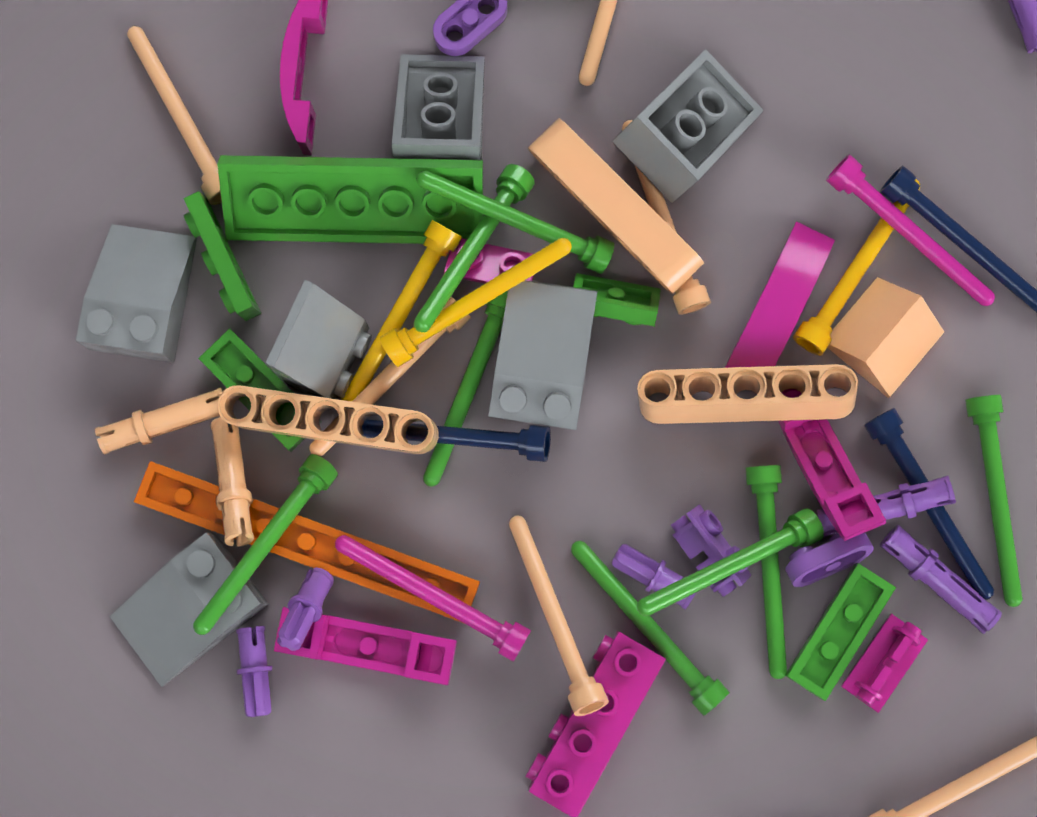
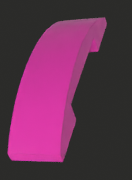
M298 0L290 17L281 51L280 90L282 103L290 129L303 155H312L316 113L311 102L301 100L308 33L325 34L328 0Z
M795 223L725 368L776 365L835 242L834 239L801 223Z
M786 389L781 392L789 398L802 395L796 389ZM827 419L778 421L811 490L844 541L886 524V519L866 482L861 483Z
M287 607L282 608L274 646L275 652L449 685L457 640L322 614L318 621L312 623L301 647L296 651H291L287 647H281L277 642L278 633L289 613Z

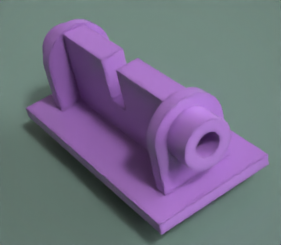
M700 504L686 513L691 521L684 515L671 524L675 531L673 537L690 560L702 551L708 556L705 561L696 566L698 571L740 550L738 547H731L721 534L723 527L718 518L710 510L704 511ZM750 566L710 585L712 591L716 592L718 590L722 597L726 596L737 588L733 579L739 587L742 586L752 576L747 570Z

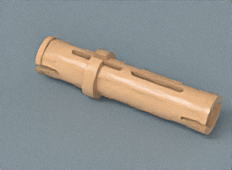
M219 387L217 390L146 413L138 410L132 412L131 418L103 427H96L95 434L97 437L100 436L97 439L99 447L103 454H108L111 451L138 442L146 445L152 443V438L218 417L220 415L217 411V401L224 390L222 387Z
M219 417L214 419L210 425L213 434L220 491L218 496H216L217 508L222 511L225 544L233 546L234 537H236V545L239 547L250 544L254 540L249 511L253 499L252 493L246 488L239 427L231 424L228 427V423Z

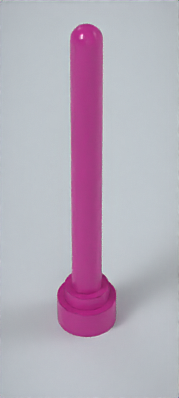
M849 154L833 169L826 179L838 192L844 190L847 194L853 192L979 304L989 306L994 302L995 295L985 284L864 179L866 174L861 171L863 165Z
M346 535L338 537L335 541L337 551L493 639L492 645L500 649L498 653L513 662L515 661L531 632L530 629L518 622H515L514 625L507 621L504 624L499 623Z

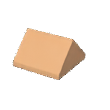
M877 277L833 328L830 334L832 341L827 348L889 398L943 335L944 330L921 295Z

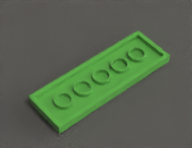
M220 155L217 163L226 240L424 244L427 238L424 236V233L432 220L462 236L463 239H468L483 217V214L421 188L416 181L417 175L420 172L429 171L483 195V160Z

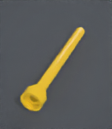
M898 201L892 203L903 213L909 207L907 203L903 206ZM880 218L817 316L810 317L808 322L803 321L793 335L794 341L808 352L818 356L823 355L832 341L830 334L833 330L830 326L894 230L882 218Z
M434 220L430 222L424 233V236L427 237L423 244L426 246V249L355 373L345 396L341 400L353 401L370 384L387 354L381 344L380 337L394 328L398 331L401 329L441 256L446 258L450 250L454 252L462 236Z
M559 238L442 309L427 332H418L414 327L410 330L404 327L399 331L394 328L380 337L384 350L391 361L397 367H400L414 358L413 353L419 350V344L569 254L572 248L571 242L566 238Z

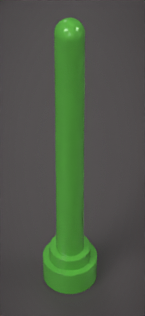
M507 165L496 181L497 196L494 200L511 206V204H516L518 201L526 199L535 184L533 176L519 165ZM483 215L414 319V328L418 332H427L431 328L500 221Z
M422 171L417 175L416 181L421 188L544 241L553 243L559 238L568 239L572 245L570 252L577 254L578 260L584 262V267L602 274L612 258L615 243L599 235L595 238L587 236L584 239L429 171Z
M508 291L485 304L487 305L485 314L488 317L444 426L462 428L501 331ZM436 444L423 475V481L427 486L433 487L440 482L454 445Z
M988 395L969 398L965 400L967 416L972 417L973 425H978L1004 601L1008 606L1017 607L1021 604L1023 598L996 422H1000L999 413L1004 412L1001 395Z
M310 454L299 468L300 475L297 478L299 482L297 487L194 621L193 629L197 634L205 635L211 631L313 493L319 494L321 490H327L338 476L337 470L331 463L315 454Z
M781 465L745 468L746 484L748 486L751 485L752 494H756L759 540L777 532L774 493L778 492V484L782 483ZM776 552L762 559L761 567L769 673L774 679H782L787 673L779 555Z
M808 508L794 513L788 517L782 530L640 599L637 603V611L643 616H650L790 545L802 548L810 546L822 540L824 536L822 523L818 516Z
M576 541L572 544L571 552L573 556L691 688L689 694L694 698L691 703L703 716L715 708L730 693L718 678L713 680L709 675L704 677L651 616H643L637 611L638 601L585 542Z

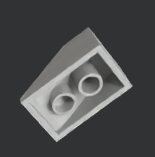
M705 49L612 142L673 203L712 167L764 110Z
M401 54L392 136L393 158L481 160L485 57Z
M111 224L83 299L76 342L92 351L174 363L197 238L189 235Z
M304 280L266 360V364L287 385L307 394L336 399L337 396L343 398L353 379V374L349 372L356 357L362 358L372 335L367 333L369 326L364 318L314 283Z
M524 280L508 290L488 417L577 430L597 291Z
M208 532L203 534L165 564L109 616L161 687L169 683L269 605L249 579L209 633L199 635L194 631V621L238 564L217 535Z

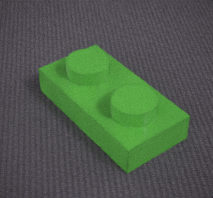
M576 273L573 287L597 291L594 317L601 316L622 320L631 325L644 324L655 327L660 300V288Z

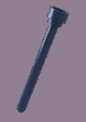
M903 165L897 169L883 185L880 193L892 203L898 201L902 206L907 203L1037 313V289L918 190L920 185L915 182L916 176Z
M895 408L882 413L864 424L872 440L877 439L880 445L886 444L910 486L929 482L901 436L904 433L900 426L903 421ZM938 506L927 509V514L971 587L985 600L990 599L994 594V589L945 507Z
M366 419L362 425L365 437H377L383 429V421ZM411 423L406 430L407 441L423 442L428 434L427 426L425 424ZM530 425L529 429H521L520 433L437 426L439 432L437 443L517 450L519 455L526 456L529 461L547 462L549 457L551 430L548 426Z

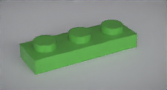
M200 191L183 198L189 209V212L184 214L185 221L195 238L201 236L207 250L201 252V255L210 273L213 276L216 274L220 276L225 288L219 290V294L230 314L236 312L245 321L262 314L207 198Z
M230 328L198 358L227 388L241 385L294 393ZM247 396L239 398L238 400L250 411V399ZM291 402L284 403L278 408L276 419L280 425H286L293 420L295 415L293 404ZM272 433L290 452L305 439Z
M854 564L785 676L821 700L826 701L896 587L861 564Z

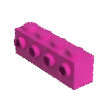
M616 631L613 639L605 635L592 657L599 662L592 677L595 678L596 683L602 684L609 701L608 704L600 710L584 716H575L573 710L568 717L561 713L548 735L550 739L554 740L548 754L545 757L538 753L525 776L532 780L528 792L570 817L579 816L666 658L619 631Z

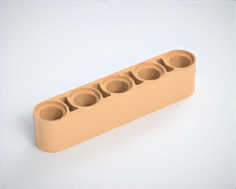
M560 118L528 147V150L540 164L671 294L704 264L700 256Z
M838 364L669 369L649 371L643 375L638 382L637 391L641 414L646 420L657 424L825 420L844 418L852 412L855 407L858 379L852 369ZM836 387L845 390L847 394L837 397L830 395L827 390ZM786 389H796L802 395L789 398L781 392ZM743 390H751L757 396L751 399H742L736 394ZM701 391L709 392L713 395L711 398L703 401L692 397L695 393ZM658 392L668 395L665 400L659 402L648 399L649 396Z
M241 385L225 389L217 401V411L226 423L248 430L411 454H425L431 451L439 438L436 423L426 414L414 410ZM247 396L251 402L250 412L246 417L237 419L233 413V406L239 398ZM291 402L295 408L294 418L290 423L280 425L276 419V412L282 404ZM328 409H336L339 414L338 425L329 432L322 431L319 425L321 414ZM371 415H379L383 420L382 432L377 437L366 438L362 431L364 421ZM415 421L424 422L428 428L426 439L418 445L409 444L406 439L407 427Z

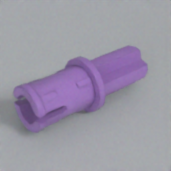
M622 544L612 560L613 567L646 586L645 591L650 592L651 589L658 591L684 578L665 567L666 562L664 560L658 563L627 544ZM696 593L676 602V604L686 610Z
M321 568L309 569L298 594L290 598L287 604L289 613L278 633L277 642L281 647H287L291 651L298 650L312 623L321 618L323 614L321 608L323 601L334 583V578L328 571Z
M265 626L236 629L241 669L237 670V675H242L244 709L247 717L266 716L271 713L268 671H272V666H267Z

